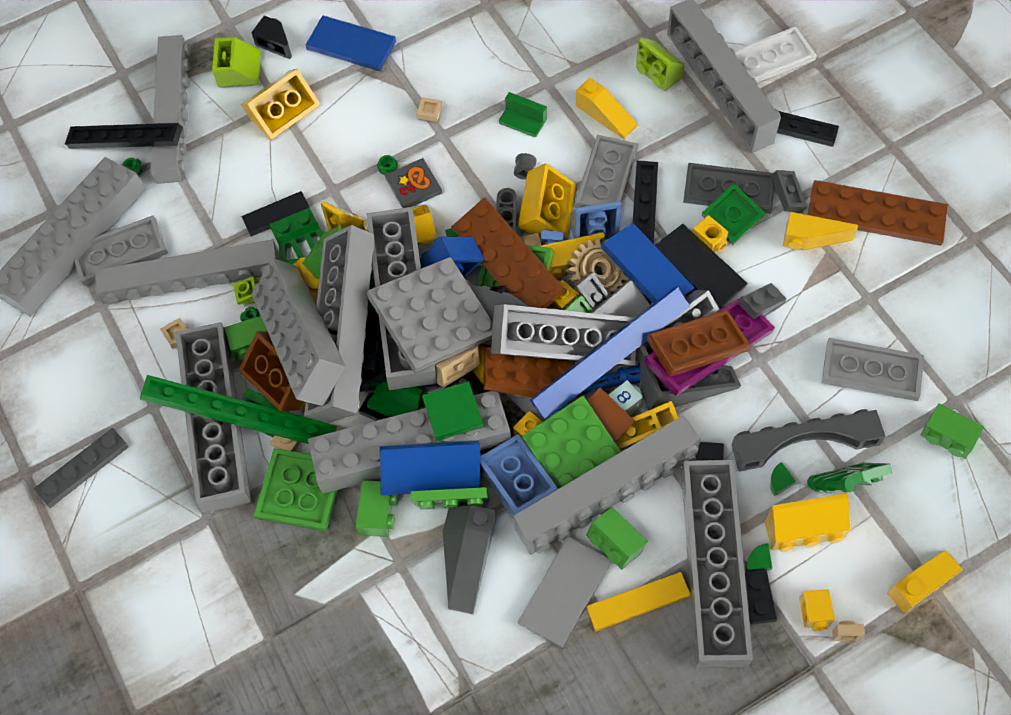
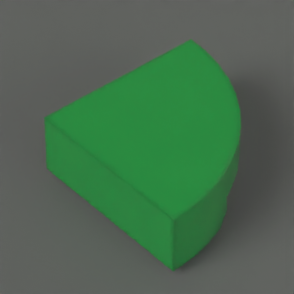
M782 462L774 468L770 479V488L774 496L793 486L796 482Z
M768 543L756 547L751 552L746 562V572L764 569L771 570L773 568Z

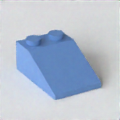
M621 201L575 208L570 214L572 238L575 239L604 232L605 240H608L617 234L620 229Z
M519 434L480 456L481 468L512 519L515 514L558 490Z

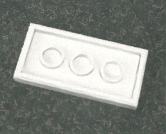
M796 26L734 50L737 59L745 65L748 74L757 83L815 61L817 56Z

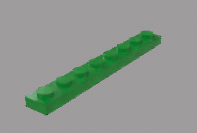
M150 375L146 376L140 400L306 444H309V438L336 432L337 426Z

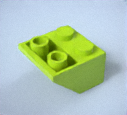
M236 37L215 38L212 72L218 87L259 85L260 49Z
M645 38L638 40L636 68L641 74L651 79L654 85L666 91L683 78L685 65L655 40Z

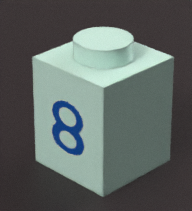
M628 380L609 394L629 416L642 407L643 394L636 385L632 386Z

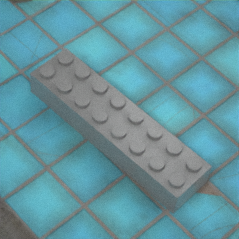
M685 0L671 6L668 37L750 152L754 153L774 144L781 120L780 113L771 105L768 96L759 89L756 80L748 74L745 65L737 59L734 50L728 47L723 35L717 32L711 19L706 17L702 7L699 4L697 5L695 0Z
M104 157L0 269V299L31 317L76 267L74 260L77 257L80 259L92 246L90 242L95 237L105 234L146 189L138 174Z
M412 207L366 213L368 231L374 234L372 264L375 287L421 269ZM379 316L389 390L436 384L435 364L414 373Z
M353 225L325 238L323 242L316 307L346 365L323 406L309 402L305 404V417L325 423H331L355 415L359 408V391L362 382L361 370L364 360L363 348L366 338L365 327L368 316L367 292L370 290L374 234Z
M272 258L269 265L265 266L261 280L254 286L252 296L296 399L323 406L346 365L297 266Z
M222 322L176 331L181 384L237 399L230 347ZM185 412L196 505L203 513L252 503L241 426Z
M489 391L474 395L484 427L439 441L435 439L426 408L309 438L308 442L315 475L322 494L362 484V480L373 481L380 479V446L477 440L480 442V452L499 446L511 439L510 429L499 393L497 391Z
M683 415L513 516L515 531L530 555L535 552L540 554L550 547V543L557 539L558 541L566 539L571 535L572 530L577 527H586L593 521L592 518L599 514L602 515L620 501L622 503L629 501L634 497V493L640 489L645 491L655 484V480L660 477L667 478L676 471L675 468L681 466L684 461H695L701 438Z
M734 460L684 461L681 476L696 668L749 667L753 661Z

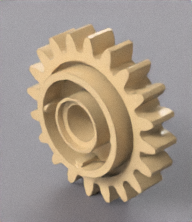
M599 238L595 239L593 244L589 239L585 242V246L580 244L577 246L578 251L574 250L571 252L574 258L569 259L567 263L573 267L567 269L566 272L572 273L573 276L568 279V282L575 281L577 283L588 272H594L611 295L623 285L622 282L628 280V277L623 275L624 272L600 248L602 244H600ZM595 265L600 267L601 275L595 272Z

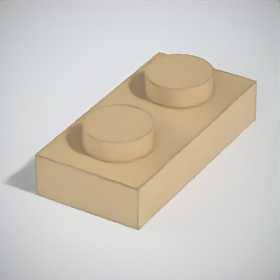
M478 346L436 364L437 384L444 388L479 366Z

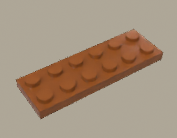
M814 180L807 215L856 224L859 231L941 246L944 241L948 204Z
M485 197L451 226L458 236L474 238L485 259L482 262L485 268L501 286L506 285L509 294L515 296L528 306L547 308L566 291Z

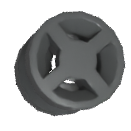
M528 153L518 154L515 158L514 176L526 180L527 172L536 166V157Z

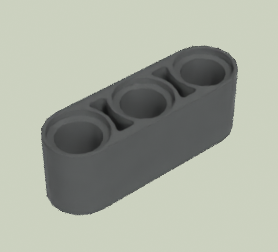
M503 188L497 193L496 211L504 220H510L507 223L516 232V192L511 188Z

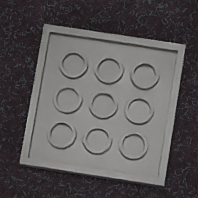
M451 257L370 289L367 292L368 299L414 373L492 339L493 322Z

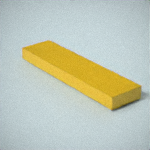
M679 572L588 605L586 610L593 628L597 632L691 597L682 573Z

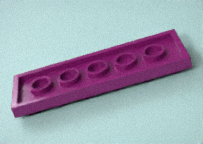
M740 297L718 312L728 310L749 344L753 346L770 335L775 327L763 315L752 319L738 304L742 298ZM655 352L648 355L644 363L675 396H678L738 355L671 377L667 374Z

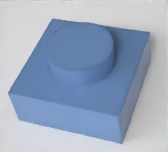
M541 231V245L564 241V232Z

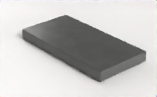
M688 163L683 203L710 206L735 183L765 213L771 214L775 184L772 177L773 173Z

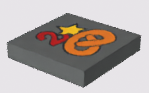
M424 158L385 174V179L402 208L416 206L442 194V189Z

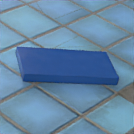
M322 15L305 46L307 50L380 71L396 43V36Z
M634 223L603 242L600 247L652 303H655L674 287H678L684 297L695 288Z
M479 440L380 446L381 495L411 494V491L480 488Z

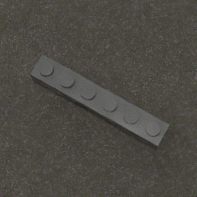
M861 409L850 415L840 413L823 420L821 418H813L807 421V423L797 424V422H791L780 428L770 426L753 433L743 431L734 436L731 446L738 471L740 472L763 467L778 451L798 442L828 440L845 444L858 450L879 446L885 438V433L877 410L868 411L867 409Z

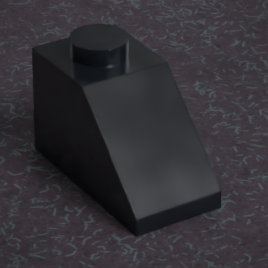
M263 16L251 32L255 46L291 59L292 54L282 23L275 18Z

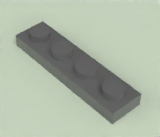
M111 428L37 485L34 490L46 505L51 508L129 446L116 430Z

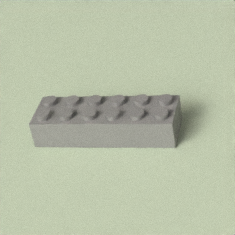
M506 304L495 305L491 354L580 361L635 317ZM636 350L616 365H635Z

